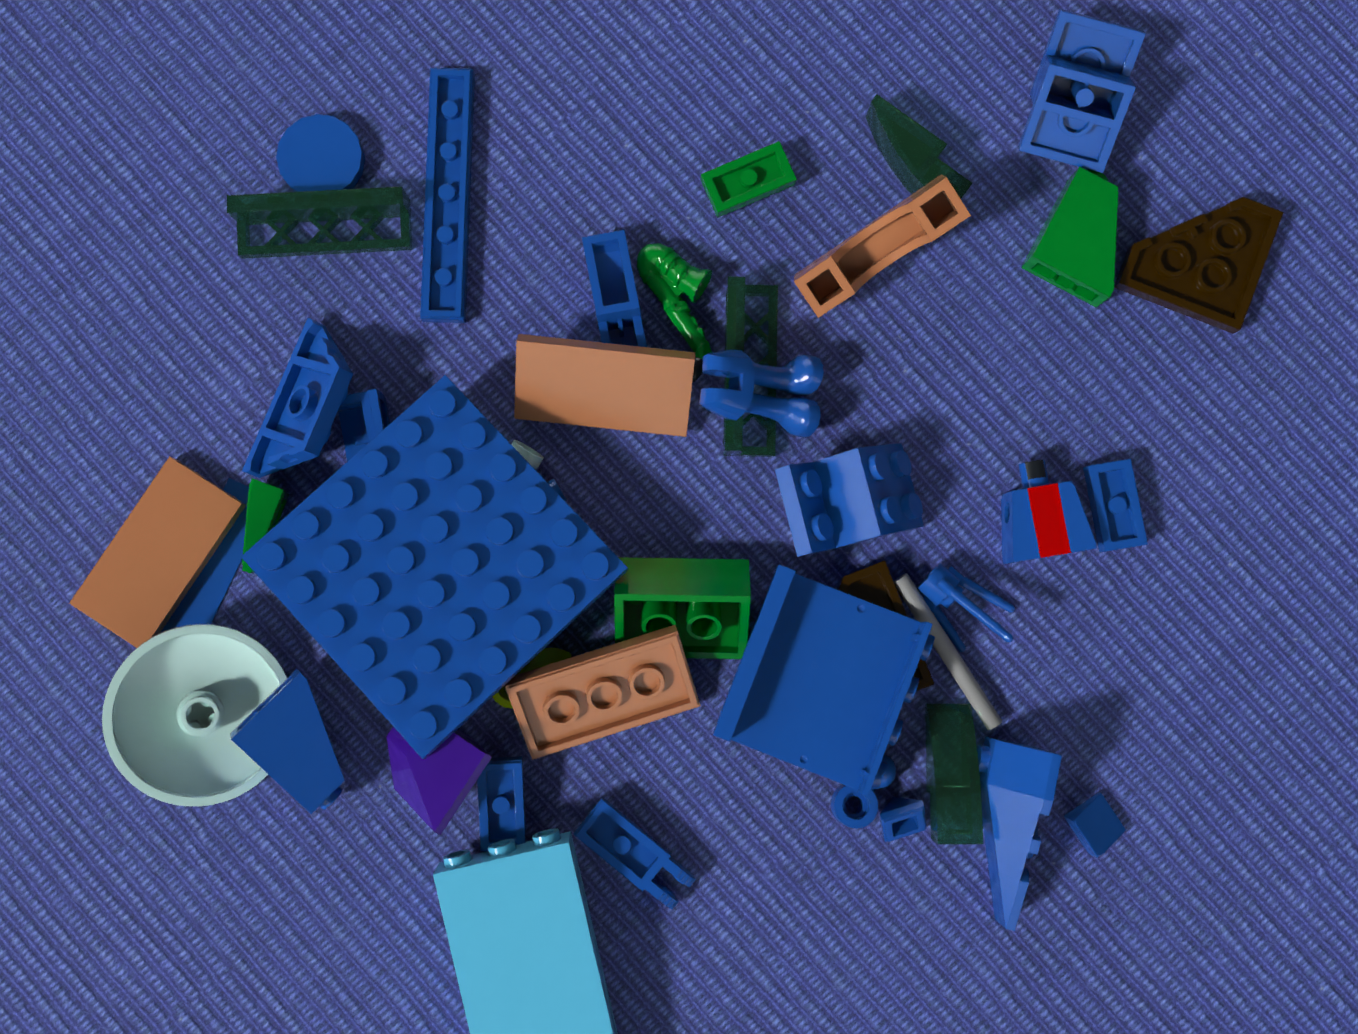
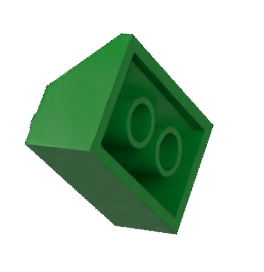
M618 557L628 567V571L615 582V644L676 625L686 658H742L748 642L751 601L749 559Z

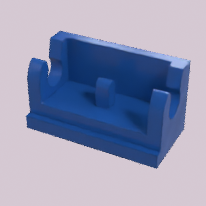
M378 389L349 394L338 409L347 462L390 424L386 397Z

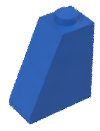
M296 669L230 733L231 740L312 814L318 807L323 810L326 809L339 797L342 792L339 786L345 780L307 678Z

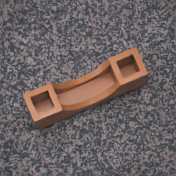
M941 174L794 275V283L819 318L854 295L868 280L885 267L912 250L933 242L971 215L948 178Z

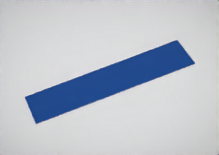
M231 478L228 479L223 490L246 504V506L160 633L185 625L212 623L242 560L248 486Z

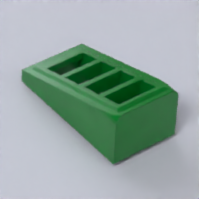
M251 478L248 491L243 554L279 523L290 495L288 494L289 491ZM242 559V571L255 573Z

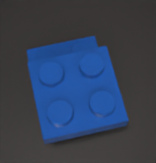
M1059 9L1030 92L1033 106L1018 146L1019 151L1103 173L1136 89L1135 84L1130 79V74L1146 33L1143 30Z
M902 443L858 447L815 462L790 464L775 469L797 557L846 547L882 536L924 527L922 503L919 496L915 493L910 475L912 469L911 461L904 451Z

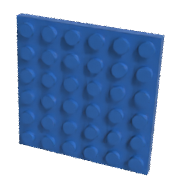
M446 375L241 556L422 759H426L628 571V567Z

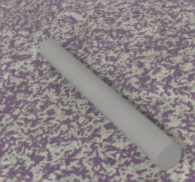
M905 573L893 581L895 587L915 619L919 622L933 624L929 634L935 636L933 644L935 650L986 729L991 730L1000 725L1002 719L909 575Z

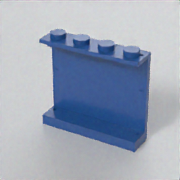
M779 564L774 572L714 728L713 735L729 742L731 740L856 789L861 794L869 796L871 788L878 789L885 776L887 763L882 762L887 745L895 746L900 736L903 721L897 718L903 702L910 704L916 693L919 678L914 677V673L919 660L926 661L932 650L935 636L929 633L933 624L919 622L795 574V570Z

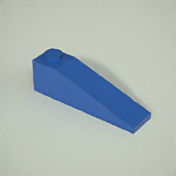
M985 736L984 745H979L975 753L974 770L978 772L977 783L994 917L1005 929L1015 931L1029 885V871L1024 866L1027 858H1032L1033 854L1038 855L1041 839L1038 836L1037 822L1040 814L1047 816L1050 814L1062 755L1034 746Z

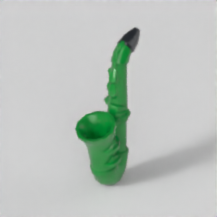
M661 243L648 244L637 255V271L642 282L648 285L664 306L663 310L693 352H696L692 381L695 382L702 375L703 356L712 353L709 341L705 339L704 329L699 327L696 318L689 314L691 310L687 303L682 301L680 296L685 293L691 302L696 303L710 282L712 270L692 266L676 253L672 247Z

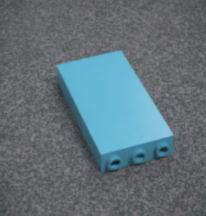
M548 829L532 836L533 840L523 844L515 845L514 839H506L490 844L488 851L471 855L470 850L465 849L445 855L443 857L444 861L439 862L435 869L433 878L470 1034H618L571 831L560 834L559 829Z

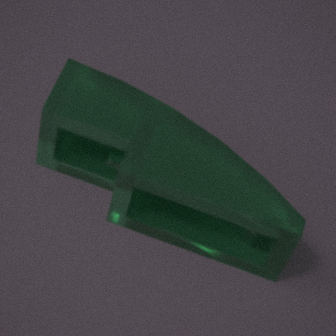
M876 94L866 114V120L884 159L902 185L913 194L942 174L948 178L956 193L962 199L972 185V182L939 159L947 144Z
M925 703L927 792L930 793L931 839L937 844H983L981 785L971 704Z

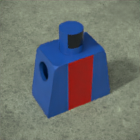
M1044 459L1018 464L1023 489L1002 494L1003 564L1097 549L1095 538L1073 482L1049 484Z

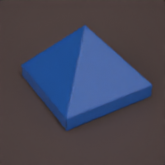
M892 797L879 814L885 842L894 841L927 829L925 808L922 800Z

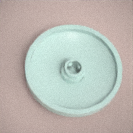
M193 624L164 631L135 649L125 659L110 682L102 713L103 735L109 755L120 773L133 786L159 801L179 806L199 807L214 805L236 798L255 787L268 774L231 740L230 733L287 679V676L281 665L267 648L254 638L238 630L214 624Z

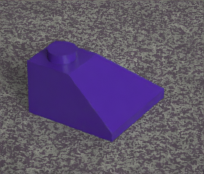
M392 727L386 737L394 789L435 833L441 835L492 756L459 727L426 759H422L399 732Z

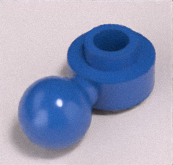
M884 754L882 762L887 763V769L878 789L889 786L896 777L895 763L886 754ZM843 784L834 791L831 798V811L836 820L847 827L856 829L869 825L875 819L878 812V800L874 793L876 788L872 787L869 796H865L856 789ZM855 796L859 801V807L855 812L849 813L846 809V801L849 797Z

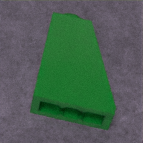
M1079 167L1064 185L1021 268L1094 307H1098L1109 299L1114 291L1118 186L1108 182V178L1103 173Z

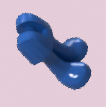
M742 350L718 351L703 356L702 373L729 378V389H701L699 404L703 408L722 418L735 421L744 413L767 417L777 421L789 434L806 438L816 431L821 417L820 407L816 401L806 398H777L753 393L754 385L772 388L796 396L813 393L820 386L824 374L823 364L816 356H797L784 367L755 363Z

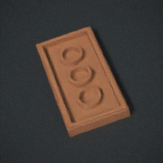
M518 334L516 340L514 419L687 437L696 352Z
M169 456L69 604L138 648L150 638L160 634L246 504L177 459Z
M676 625L515 675L505 685L532 760L701 706Z

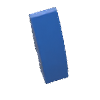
M625 230L582 237L601 342L647 347Z

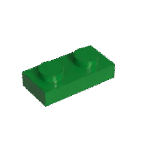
M780 141L702 173L700 178L717 218L792 187L797 181Z

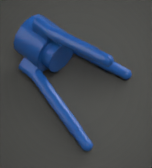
M939 563L917 587L924 594L923 599L959 652H964L966 646L938 606L939 604L947 609L956 601L1006 642L1013 641L1012 634L962 594L964 591L962 587L1007 612H1014V605L962 576L952 566L947 569Z

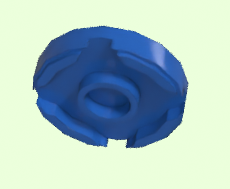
M315 114L300 118L286 129L278 143L276 160L280 175L295 193L308 200L327 202L335 200L334 197L340 196L343 193L347 194L355 188L363 174L365 155L359 138L347 123L334 116Z

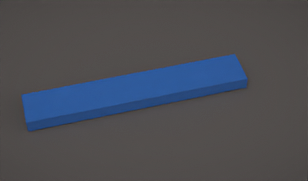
M430 68L420 312L422 322L466 323L475 84L473 69Z

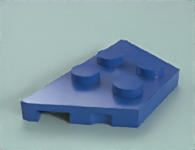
M307 318L243 467L242 471L261 478L319 457L323 445L326 444L330 437L331 426L340 405L347 397L348 386L353 373L326 327L313 319Z

